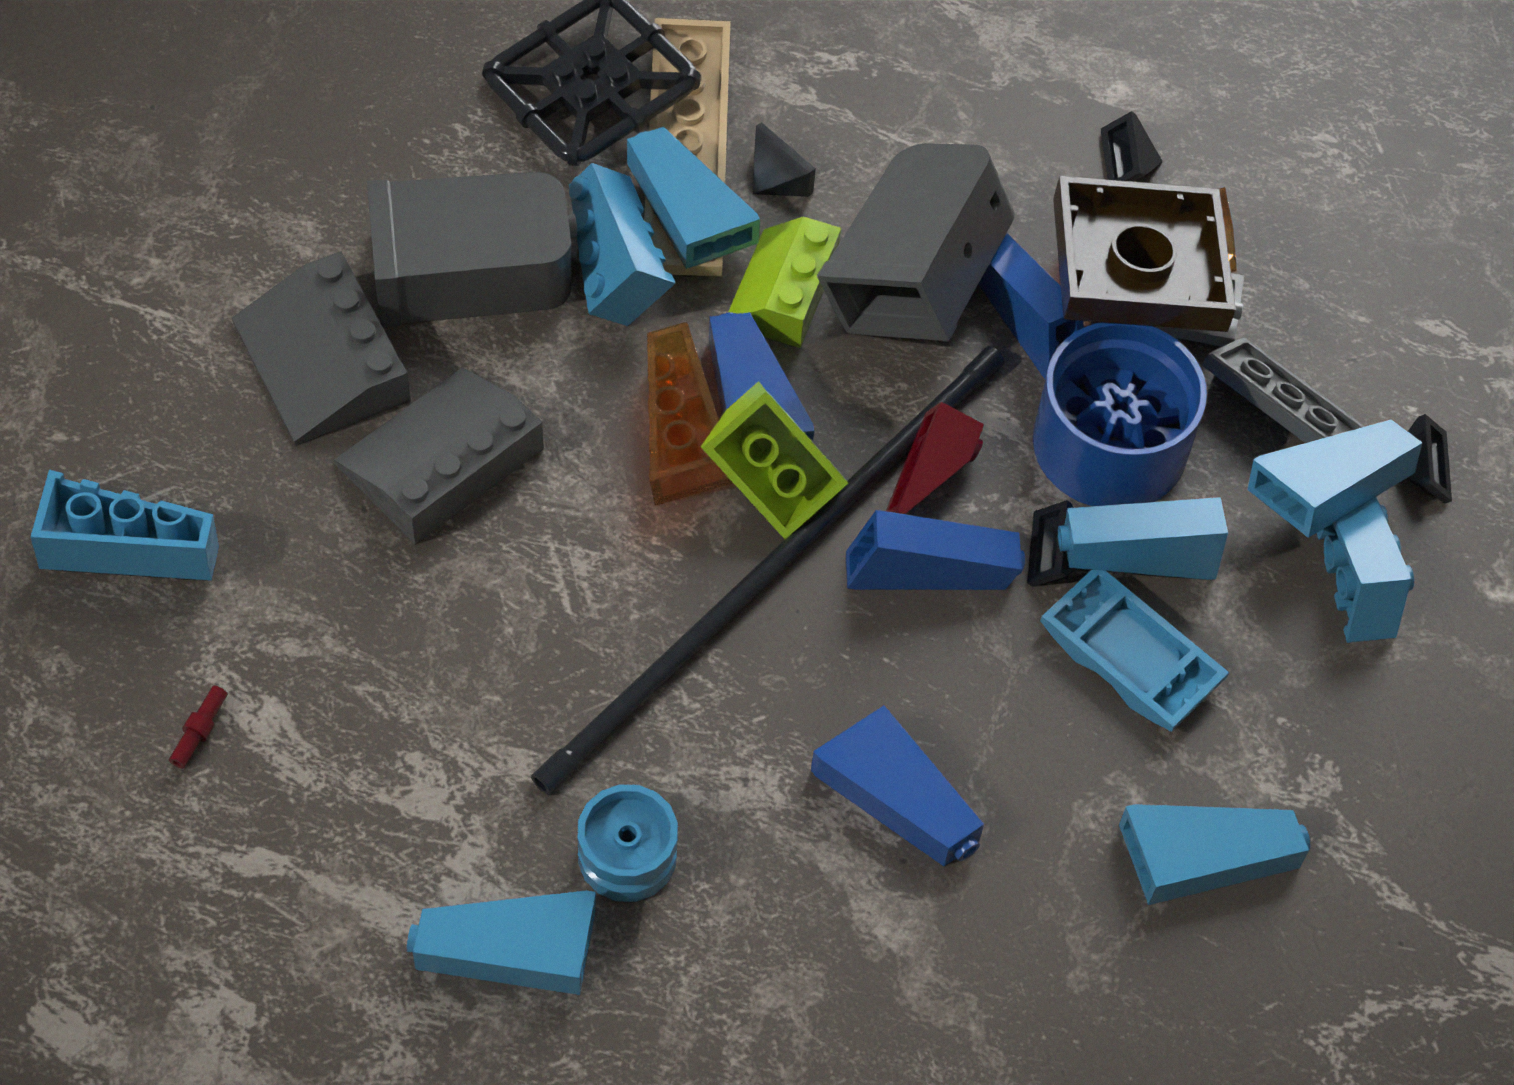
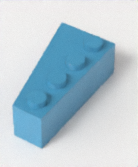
M591 163L569 184L573 214L576 216L579 260L581 262L588 314L629 326L675 284L672 273L666 272L663 268L666 259L662 250L655 248L651 237L654 235L651 224L645 222L641 216L644 208L631 177Z
M53 470L48 472L31 533V541L39 569L212 581L219 549L213 514L162 500L154 504L141 500L139 494L123 490L121 494L100 489L99 483L83 479L81 483L65 479L63 473Z
M1377 497L1316 533L1318 540L1325 539L1324 563L1327 573H1336L1338 592H1335L1334 598L1338 611L1346 610L1349 618L1348 624L1343 629L1347 643L1396 638L1408 592L1414 587L1413 570L1403 560L1400 540L1390 530L1385 506L1380 505Z

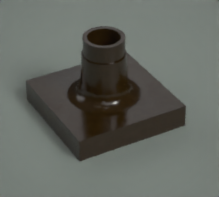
M1059 176L1053 203L1064 319L1092 321V324L1105 322L1228 332L1236 306L1219 189Z

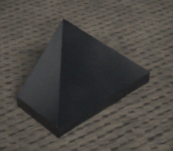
M1131 111L1101 128L1107 180L1134 182L1147 175L1163 162L1134 112Z
M762 122L759 123L755 131L753 194L810 196L814 191L816 168Z
M1426 414L1418 416L1408 432L1421 441L1422 446L1415 473L1406 479L1446 504L1452 501L1447 432Z
M1068 500L1036 510L1033 513L1027 583L1032 587L1065 577L1079 569L1069 568L1067 551H1060L1058 545V526L1065 524L1067 508H1074L1073 504Z

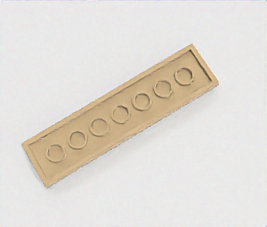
M655 18L654 23L664 30L665 37L700 72L701 82L698 89L693 90L688 96L649 121V131L661 127L666 128L725 183L730 21ZM653 48L652 72H679ZM651 89L650 101L667 90ZM645 198L644 221L651 224L654 235L651 237L655 248L662 250L666 259L663 264L664 270L673 275L722 277L723 256L688 269L684 267L647 198Z

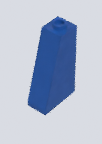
M1006 233L978 285L1040 374L1046 379L1053 354L1065 339L1084 328V321L1066 320L1063 318L1061 286Z
M728 312L719 316H710L708 340L722 415L759 381L813 441V423L751 313L736 314Z
M875 510L846 550L847 588L855 590H1006L1017 575L1022 573L1025 565V553L1020 548L1018 532Z
M885 705L813 751L811 772L819 780L942 866H946L956 858L959 861H964L980 847L979 841L984 823Z

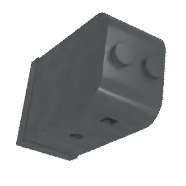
M922 143L902 150L892 159L829 261L824 263L817 275L846 333L940 341L950 340L957 328L956 323L1015 217L1014 209L988 150L983 146L971 144Z
M526 172L392 182L388 180L367 181L375 284L382 327L402 326L404 323L549 310L562 305L570 296L572 288L571 263L578 262L575 239L577 238L575 214L567 213L564 187L554 176L543 172Z

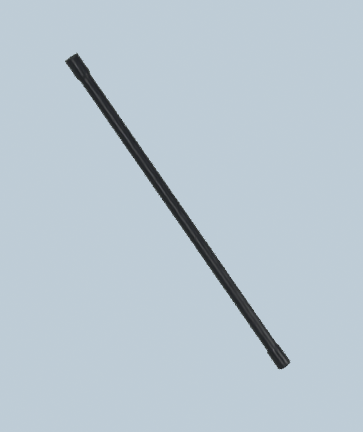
M987 346L949 386L847 481L849 484L779 544L565 747L557 750L531 775V779L537 788L543 793L550 795L577 769L579 763L911 450L927 411L940 402L955 408L975 388L980 387L1004 364V358L1001 353L994 347Z

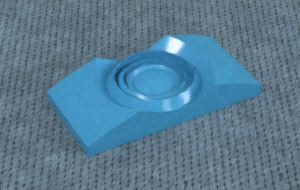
M1091 570L1043 614L1040 620L1051 636L1076 663L1098 673L1111 684L1130 709L1171 732L1229 674L1225 668L1107 571Z

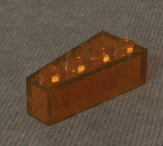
M683 322L648 332L649 482L656 506L730 485L733 482L701 448V445L719 419L688 323Z

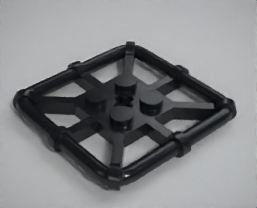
M582 0L550 22L544 20L539 23L537 30L496 55L491 61L486 62L482 70L483 78L487 81L490 88L516 114V120L524 128H530L557 157L567 161L569 166H580L581 162L595 157L631 132L639 133L647 127L646 123L688 96L693 90L698 89L701 82L700 72L665 37L664 30L656 23L651 24L627 0ZM599 9L594 35L573 49L558 35ZM613 9L641 34L640 37L620 50L607 39ZM545 42L560 56L543 68L509 66ZM655 48L679 72L639 71L632 62ZM588 75H598V79L595 81H593L590 78L584 80V78ZM509 84L544 85L552 94L535 105L527 104ZM639 89L667 90L638 110L632 108L624 100ZM564 106L576 117L572 140L568 145L544 121L545 118ZM612 108L623 119L585 144L589 122Z

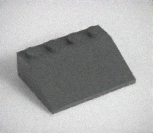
M342 251L303 265L232 317V322L295 446L411 401L407 371Z
M462 367L335 458L334 463L416 545L544 449L543 422L516 396Z

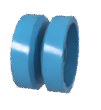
M617 785L600 791L586 803L578 819V865L585 881L598 894L614 901L637 902L655 895L669 882L676 868L678 822L671 805L657 792L640 785Z

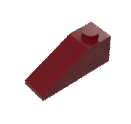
M943 402L927 411L886 511L906 514L966 463L973 462L983 445V440L979 439L985 424Z

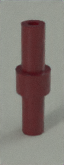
M212 686L198 711L191 712L182 727L184 734L169 758V762L172 765L184 769L198 744L207 740L215 726L213 719L228 695L221 687Z

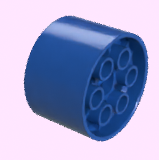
M1099 322L1071 334L1061 343L1051 358L1033 429L1035 456L1046 477L1060 491L1076 501L1089 506L1155 502L1166 495L1177 484L1183 474L1205 410L1207 388L1201 367L1192 353L1181 342L1153 326ZM1085 386L1086 390L1089 393V396H1087L1078 387ZM1176 424L1178 429L1164 428L1160 426ZM1096 426L1101 427L1102 431H1104L1103 435L1098 431ZM1112 437H1118V439H1119L1120 441H1118V440H1111V438H1112Z

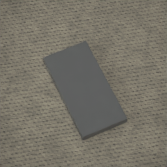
M1245 337L1209 353L1202 363L1203 367L1305 443L1365 427Z

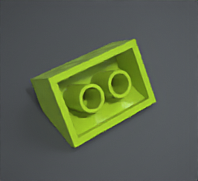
M803 216L764 229L728 312L736 314L750 312L764 337L801 348L824 292L817 275L824 263L829 261L838 247L841 228Z
M759 381L725 411L701 445L706 454L784 539L788 538L849 484L839 470Z

